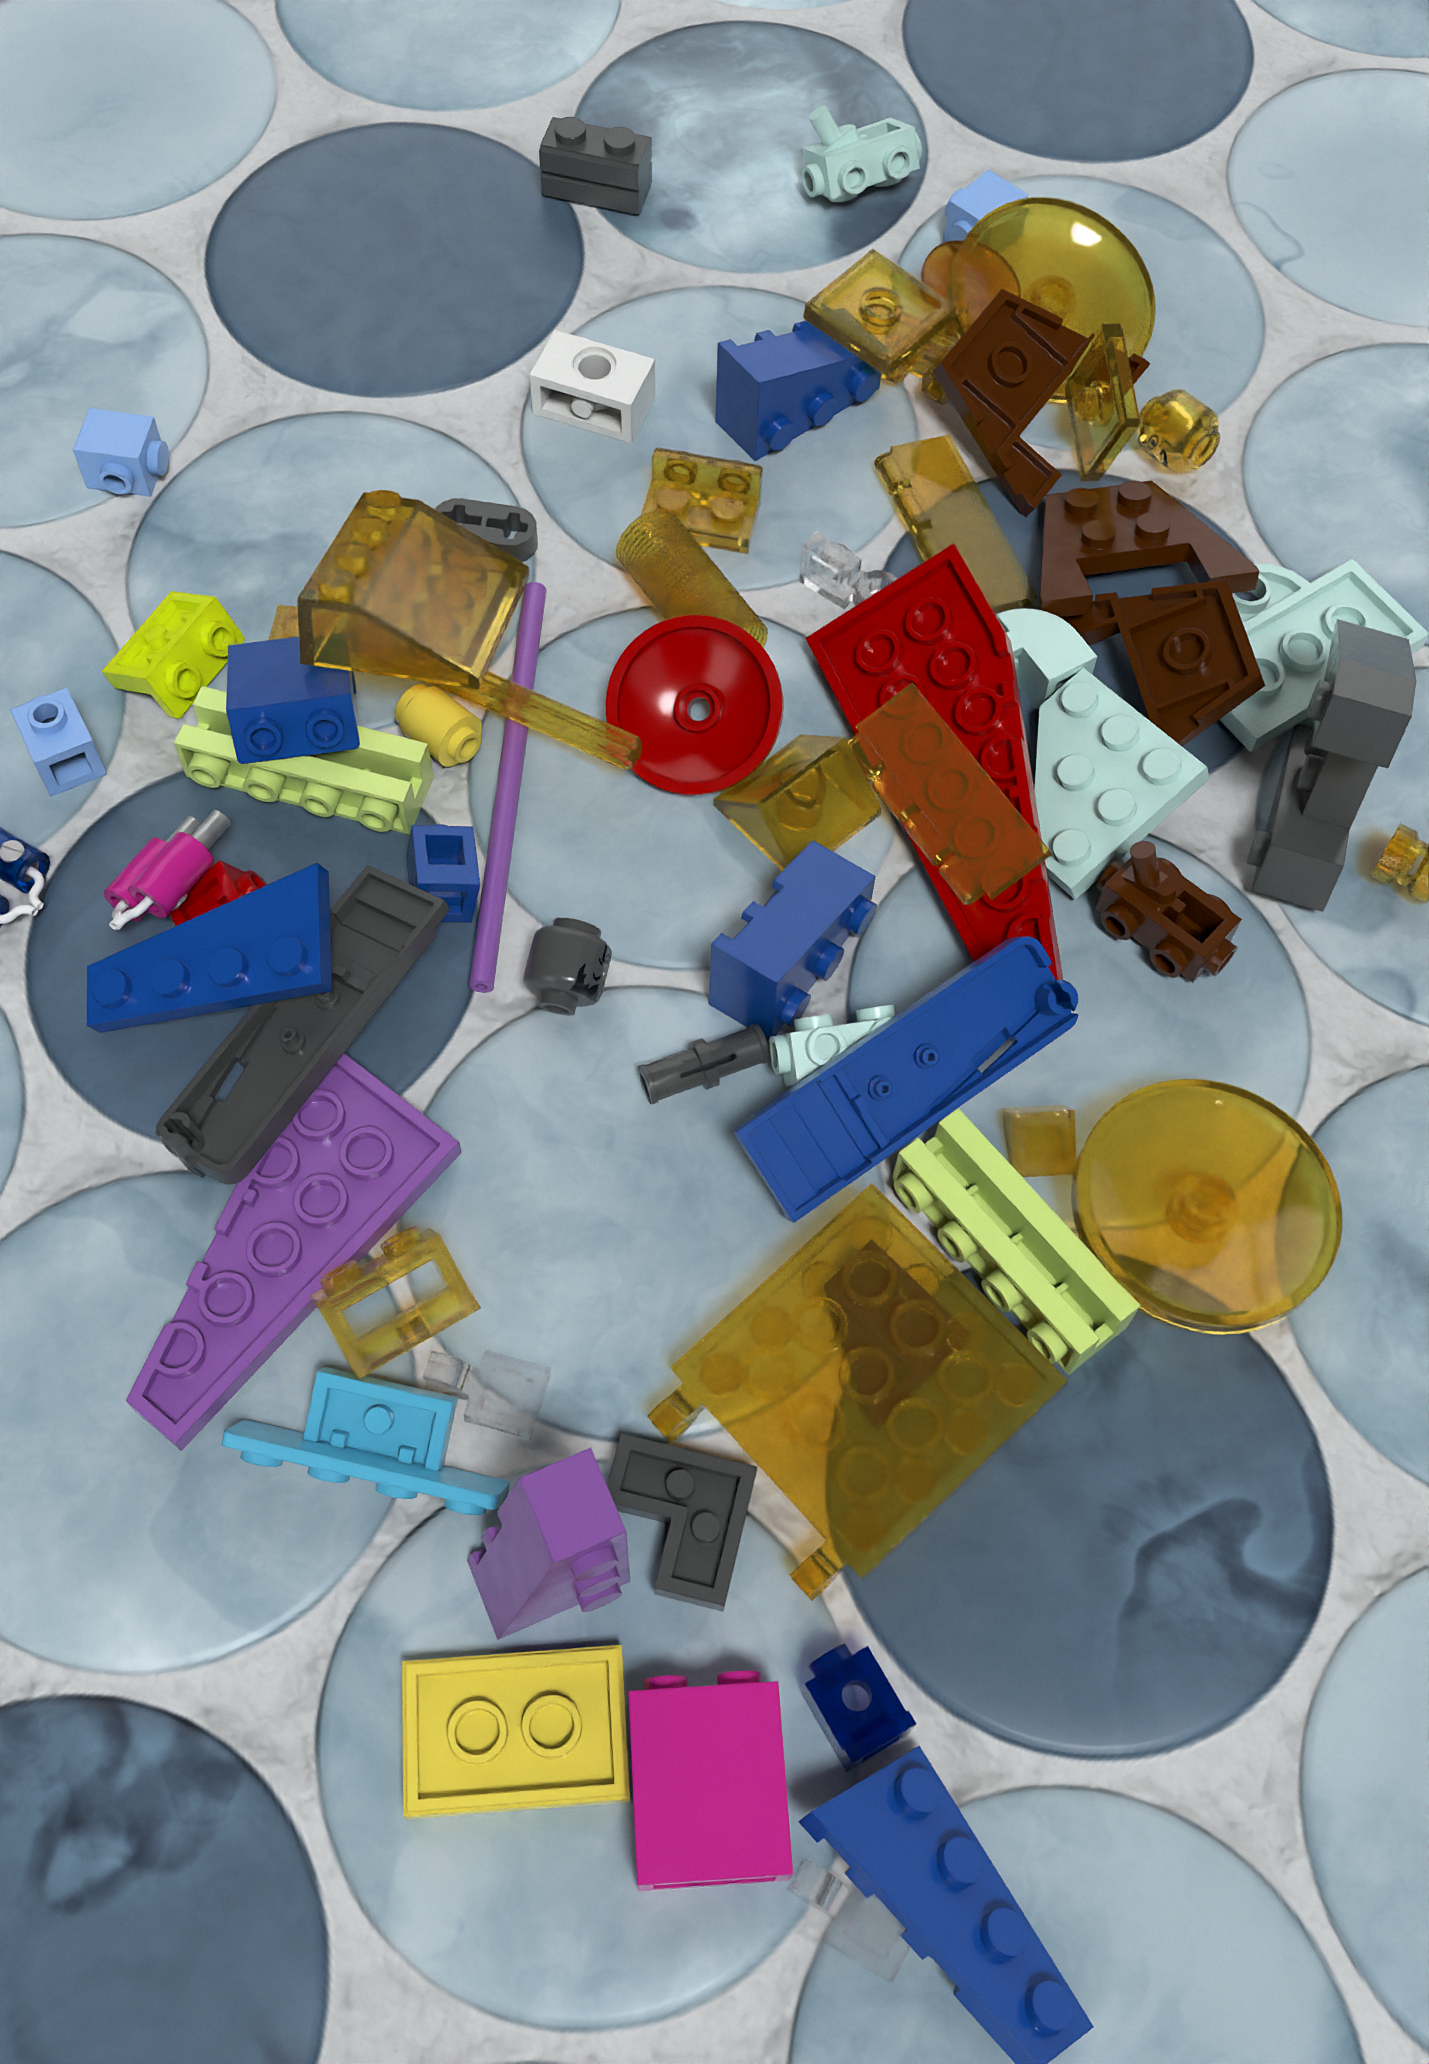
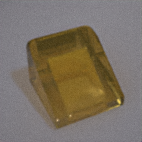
M1066 1105L1003 1108V1125L1008 1160L1022 1177L1077 1174L1074 1109Z

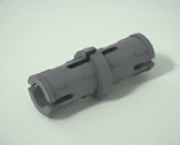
M754 1024L745 1030L708 1043L703 1038L689 1043V1050L647 1065L637 1066V1071L645 1096L649 1103L653 1105L658 1103L659 1100L703 1085L705 1090L720 1085V1078L761 1063H768L771 1061L765 1035L760 1026Z

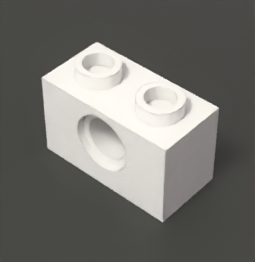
M558 330L553 331L529 374L533 414L631 444L655 400V359Z

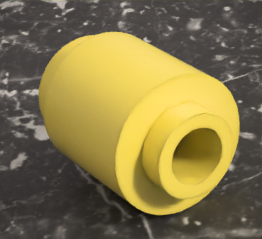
M417 684L409 688L399 699L395 708V719L400 724L401 732L409 739L428 743L430 756L441 765L452 767L459 763L467 762L477 753L481 745L482 723L480 719L436 686L428 687L425 684Z

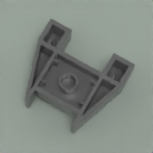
M1337 619L1334 626L1324 681L1319 680L1317 682L1306 714V718L1315 721L1312 727L1302 724L1294 726L1266 830L1258 828L1249 851L1247 864L1257 866L1252 891L1318 911H1324L1344 867L1350 828L1378 766L1389 768L1412 717L1417 680L1409 639Z

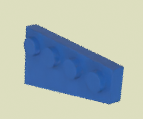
M317 862L88 965L87 1026L99 1033L332 991L329 871Z
M920 1746L812 1810L798 1821L817 1843L824 1838L850 1866L845 1871V1875L866 1898L875 1894L904 1926L905 1930L900 1936L922 1960L928 1956L931 1957L955 1983L953 1995L1015 2064H1048L1094 2027Z

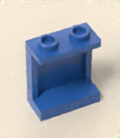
M347 630L228 645L226 712L239 763L247 764L352 750L359 747L360 740L353 694L357 693Z

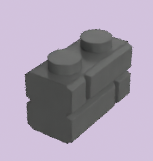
M552 117L539 149L540 170H542V195L640 215L652 183V137L635 134L626 127L610 129L586 124L577 117H564L562 119Z

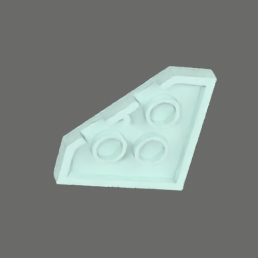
M1084 668L1080 669L1039 707L1034 788L1047 875L1075 900L1093 885L1115 860L1123 858L1130 851L1132 845L1143 840L1210 779L1206 765Z

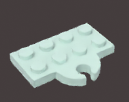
M1353 559L1311 583L1292 570L1273 564H1255L1260 571L1256 590L1248 592L1254 594L1259 600L1246 601L1237 597L1235 593H1232L1265 687L1219 720L1252 752L1307 719L1308 706L1316 684L1319 680L1324 681L1334 626L1337 619L1407 638L1410 642L1412 654L1423 648L1429 633Z

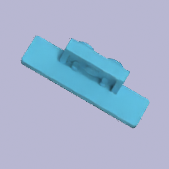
M323 1367L317 1371L304 1433L252 1420H241L224 1430L221 1443L224 1447L240 1450V1458L254 1465L277 1467L281 1466L283 1461L308 1466V1475L318 1480L345 1483L350 1480L351 1476L376 1482L375 1489L377 1492L394 1498L413 1499L418 1496V1493L444 1498V1506L447 1509L467 1515H483L486 1513V1509H497L507 1497L510 1482L504 1479L444 1466L458 1397L328 1367Z

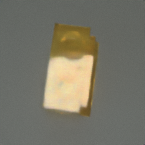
M413 1226L395 1234L380 1245L384 1254L359 1267L356 1260L340 1265L321 1277L319 1283L322 1289L310 1295L313 1304L345 1362L358 1379L481 1309L466 1285L440 1234L430 1228L420 1233L417 1226ZM432 1261L446 1286L444 1289L358 1338L354 1336L341 1311L427 1262Z

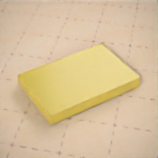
M622 1645L402 1661L403 1817L406 1820L631 1802Z

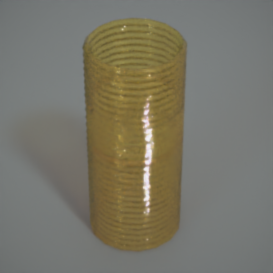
M667 509L652 510L639 516L629 524L617 544L616 557L665 620L684 615H707L721 618L744 629L764 648L767 642V627L717 565H715L705 550L693 538L692 534L684 527L674 512Z

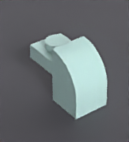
M1026 608L1008 610L996 615L1012 643L1018 687L1038 712L1040 705L1080 669L1084 668L1093 674L1098 656L1079 633L1062 618L1042 610Z

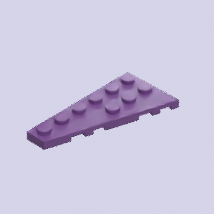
M344 1053L252 1171L236 1184L214 1227L216 1235L202 1263L196 1262L186 1282L188 1290L171 1323L163 1326L125 1401L136 1413L182 1451L462 1153L460 1143Z

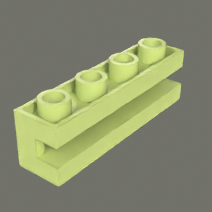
M201 686L193 703L198 725L194 727L183 724L174 741L186 777L205 787L217 788L224 786L247 792L253 798L263 802H275L277 800L301 806L317 816L330 817L335 815L358 821L375 831L386 832L393 830L410 835L411 826L415 824L434 778L428 743L357 726L360 745L357 749L241 764L237 761L226 712L227 692Z
M959 1108L938 1123L935 1136L925 1144L920 1138H917L898 1153L892 1179L895 1181L894 1188L901 1201L914 1213L922 1211L938 1229L939 1241L947 1253L960 1263L966 1260L983 1279L981 1284L990 1301L1002 1312L1008 1313L1011 1311L1028 1330L1027 1338L1033 1349L1043 1360L1050 1364L1057 1362L1066 1374L1070 1375L1128 1327L1141 1305Z

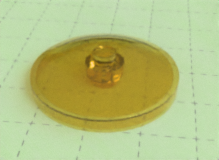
M1032 197L1006 203L986 214L975 224L963 241L952 263L947 289L948 306L951 320L959 339L1001 289L1063 318V326L1087 338L1094 333L1110 341L1108 348L1128 358L1133 353L1142 357L1151 339L1155 324L1156 305L1153 284L1146 265L1134 245L1114 224L1085 206L1071 201L1048 197ZM1073 369L1047 402L1073 403L1097 397L1101 393Z
M1179 1079L1155 1083L1130 1093L1116 1102L1098 1120L1086 1139L1075 1164L1071 1186V1204L1079 1239L1095 1255L1112 1278L1141 1305L1138 1310L1170 1326L1197 1333L1217 1335L1240 1334L1267 1327L1298 1309L1320 1286L1335 1261L1342 1234V1206L1337 1183L1326 1158L1311 1136L1286 1112L1259 1095L1240 1087L1211 1080Z

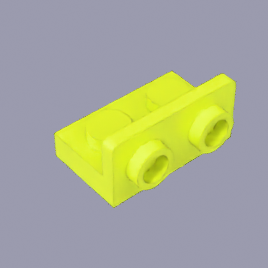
M171 591L101 672L114 688L151 694L167 716L179 719L194 703L201 686L207 687L228 662V645L243 644L245 638L215 596Z

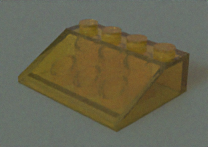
M376 490L370 493L363 492L297 598L300 664L479 689L522 595L524 586L529 579L530 567L420 500L403 498L398 493L390 490Z

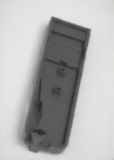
M367 865L330 910L332 991L253 1005L158 1121L155 1133L165 1148L172 1155L179 1158L189 1171L201 1178L207 1174L227 1185L242 1181L252 1171L436 937L434 929L450 910L446 901ZM236 1061H238L243 1066L244 1071L226 1100H219L217 1102L214 1098Z

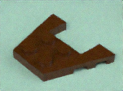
M1001 289L933 370V374L1016 507L1027 517L1038 506L1062 474L1020 437L1021 433L1073 369L1115 406L1125 397L1150 363L1145 358L1134 353L1128 358L1108 348L1110 341L1094 333L1087 338L1063 326V318Z
M1152 480L1144 482L1127 481L1121 485L1092 489L1075 488L1068 492L1046 495L1039 610L1049 612L1060 618L1089 614L1092 608L1093 593L1084 577L1085 575L1179 562L1188 563L1198 583L1227 579L1232 593L1256 590L1260 572L1257 566Z
M1227 579L1152 588L1150 595L1119 598L1117 592L1095 594L1091 613L1061 617L1079 633L1088 645L1121 633L1149 717L1148 720L1181 746L1187 744L1265 687Z

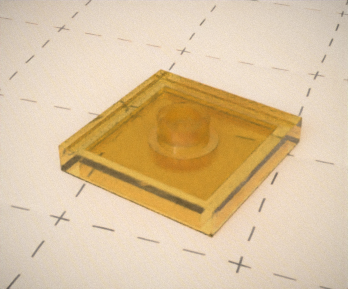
M872 249L805 304L803 318L888 377L953 320L956 305Z
M1120 323L1101 324L1074 366L1073 371L1064 382L1081 481H1099L1141 424L1123 328Z

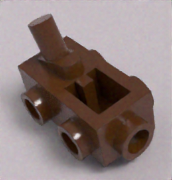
M1149 841L1135 843L1130 848L1131 858L1126 863L1120 859L1115 860L1106 869L1096 885V888L1101 891L1096 910L1101 913L1102 925L1115 938L1128 940L1130 937H1133L1149 949V956L1153 965L1168 977L1176 978L1182 974L1194 983L1205 970L1215 977L1228 964L1238 949L1231 940L1242 919L1231 912L1229 906L1222 899L1215 895L1207 894L1185 878L1172 862L1164 858H1158L1153 843Z

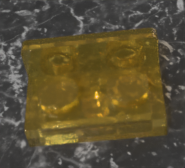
M655 448L652 455V479L640 517V535L748 554L761 505L763 468L760 465L744 463L738 460H727L686 451Z

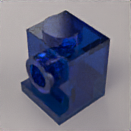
M846 1643L826 1652L808 1666L814 1678L804 1683L801 1694L846 1773L908 1736L916 1726L909 1710L906 1712L868 1646L852 1655ZM850 1685L862 1687L869 1696V1706L862 1711L850 1710L842 1700V1691Z

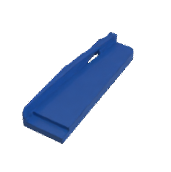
M1022 936L1011 937L759 1109L754 1113L753 1117L732 1131L783 1210L781 1214L785 1219L795 1223L1076 1024L1078 1014L1071 1013V1009L1074 1012L1077 1007V991L1070 982L1054 978L1048 968L1052 961L1037 939ZM1008 1039L1014 1041L982 1073L977 1069Z

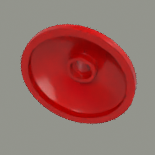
M678 616L659 622L643 631L621 654L613 668L607 687L605 701L606 720L611 739L619 755L642 779L660 789L676 794L690 796L713 794L731 788L745 780L758 769L770 754L779 735L783 719L784 698L782 685L769 654L751 634L741 627L713 616ZM700 700L708 701L710 705L708 717L702 721L693 720L691 708L694 703Z

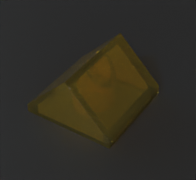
M800 734L773 754L749 777L717 796L713 803V806L782 871L812 840L834 852L878 818L882 810L846 737Z

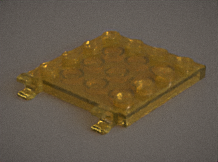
M871 1183L670 1367L673 1374L682 1382V1385L659 1403L647 1417L668 1442L672 1444L689 1429L698 1415L706 1409L824 1538L825 1542L790 1574L797 1586L813 1601L837 1578L847 1565L862 1581L867 1578L1067 1386L1068 1380Z

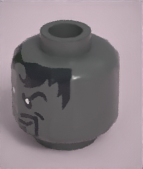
M556 918L553 921V925L542 927L535 932L523 975V983L530 992L540 997L538 1003L540 1008L555 1014L571 1016L575 1014L576 1007L594 1005L599 1001L603 993L612 957L610 946L600 938L602 932L599 928L577 919Z

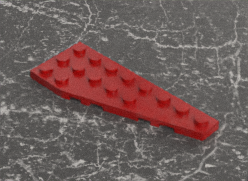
M953 543L805 639L973 961L975 962L1011 937H1032L1041 943L1051 959L1052 964L1048 968L1056 980H1063L1012 643L964 558Z

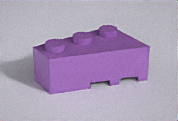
M588 1448L520 1477L497 1512L502 1528L500 1531L498 1526L486 1529L482 1536L486 1550L481 1549L472 1552L467 1559L497 1640L574 1606L580 1605L582 1612H589L618 1599L622 1595L620 1586L631 1582L627 1532L592 1449Z

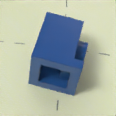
M444 824L412 825L406 855L409 884L446 901L450 910L440 922H472L480 889L473 826H448Z

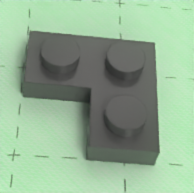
M621 1433L607 1482V1487L617 1510L670 1524L654 1586V1594L724 1612L757 1474V1466Z

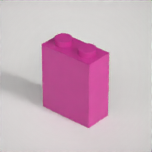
M744 1670L718 1674L717 1685L688 1687L686 1676L665 1675L644 1679L643 1690L628 1691L638 1891L789 1881L793 1876L778 1681L761 1682V1672Z

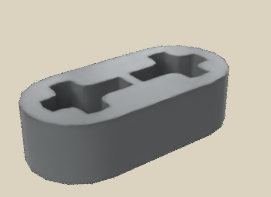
M453 498L443 501L432 513L434 540L438 548L450 555L516 564L527 561L535 554L538 548L536 520L533 514L524 508ZM457 523H463L460 526L459 531H453L456 528ZM511 531H517L514 539H507Z

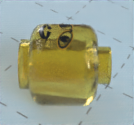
M1183 389L1170 390L1161 396L1153 397L1140 412V425L1137 434L1139 447L1174 473L1200 468L1210 460L1219 445L1218 415Z

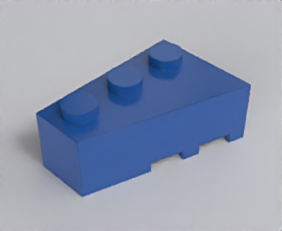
M844 311L794 323L793 332L775 336L770 330L758 332L754 339L755 342L739 346L731 339L718 342L715 422L754 461L759 460L774 450L778 451L785 448L796 437L815 426L826 424L834 415L858 401L867 400L880 388L884 349Z
M812 840L773 880L772 888L775 889V892L765 905L761 906L753 901L743 911L741 919L748 922V924L733 939L721 933L711 943L709 1005L747 1028L758 1024L767 1040L771 1036H776L784 1024L793 1027L794 1020L800 1019L804 1014L811 999V995L808 992L817 979L820 978L827 981L837 969L844 954L842 945L851 933L860 936L871 922L877 909V904L872 902L876 876Z

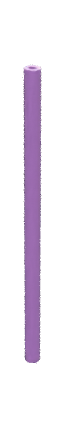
M530 582L524 586L473 950L469 988L481 993L491 992L494 989L547 592L546 587L538 582Z

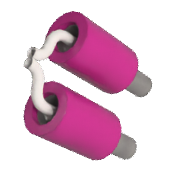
M214 810L202 824L194 817L188 816L166 841L152 837L103 891L104 897L114 908L112 912L113 920L109 923V926L114 930H120L128 921L140 922L149 913L158 918H166L171 911L179 907L187 898V893L214 863V859L208 850L231 825L230 820L220 811Z

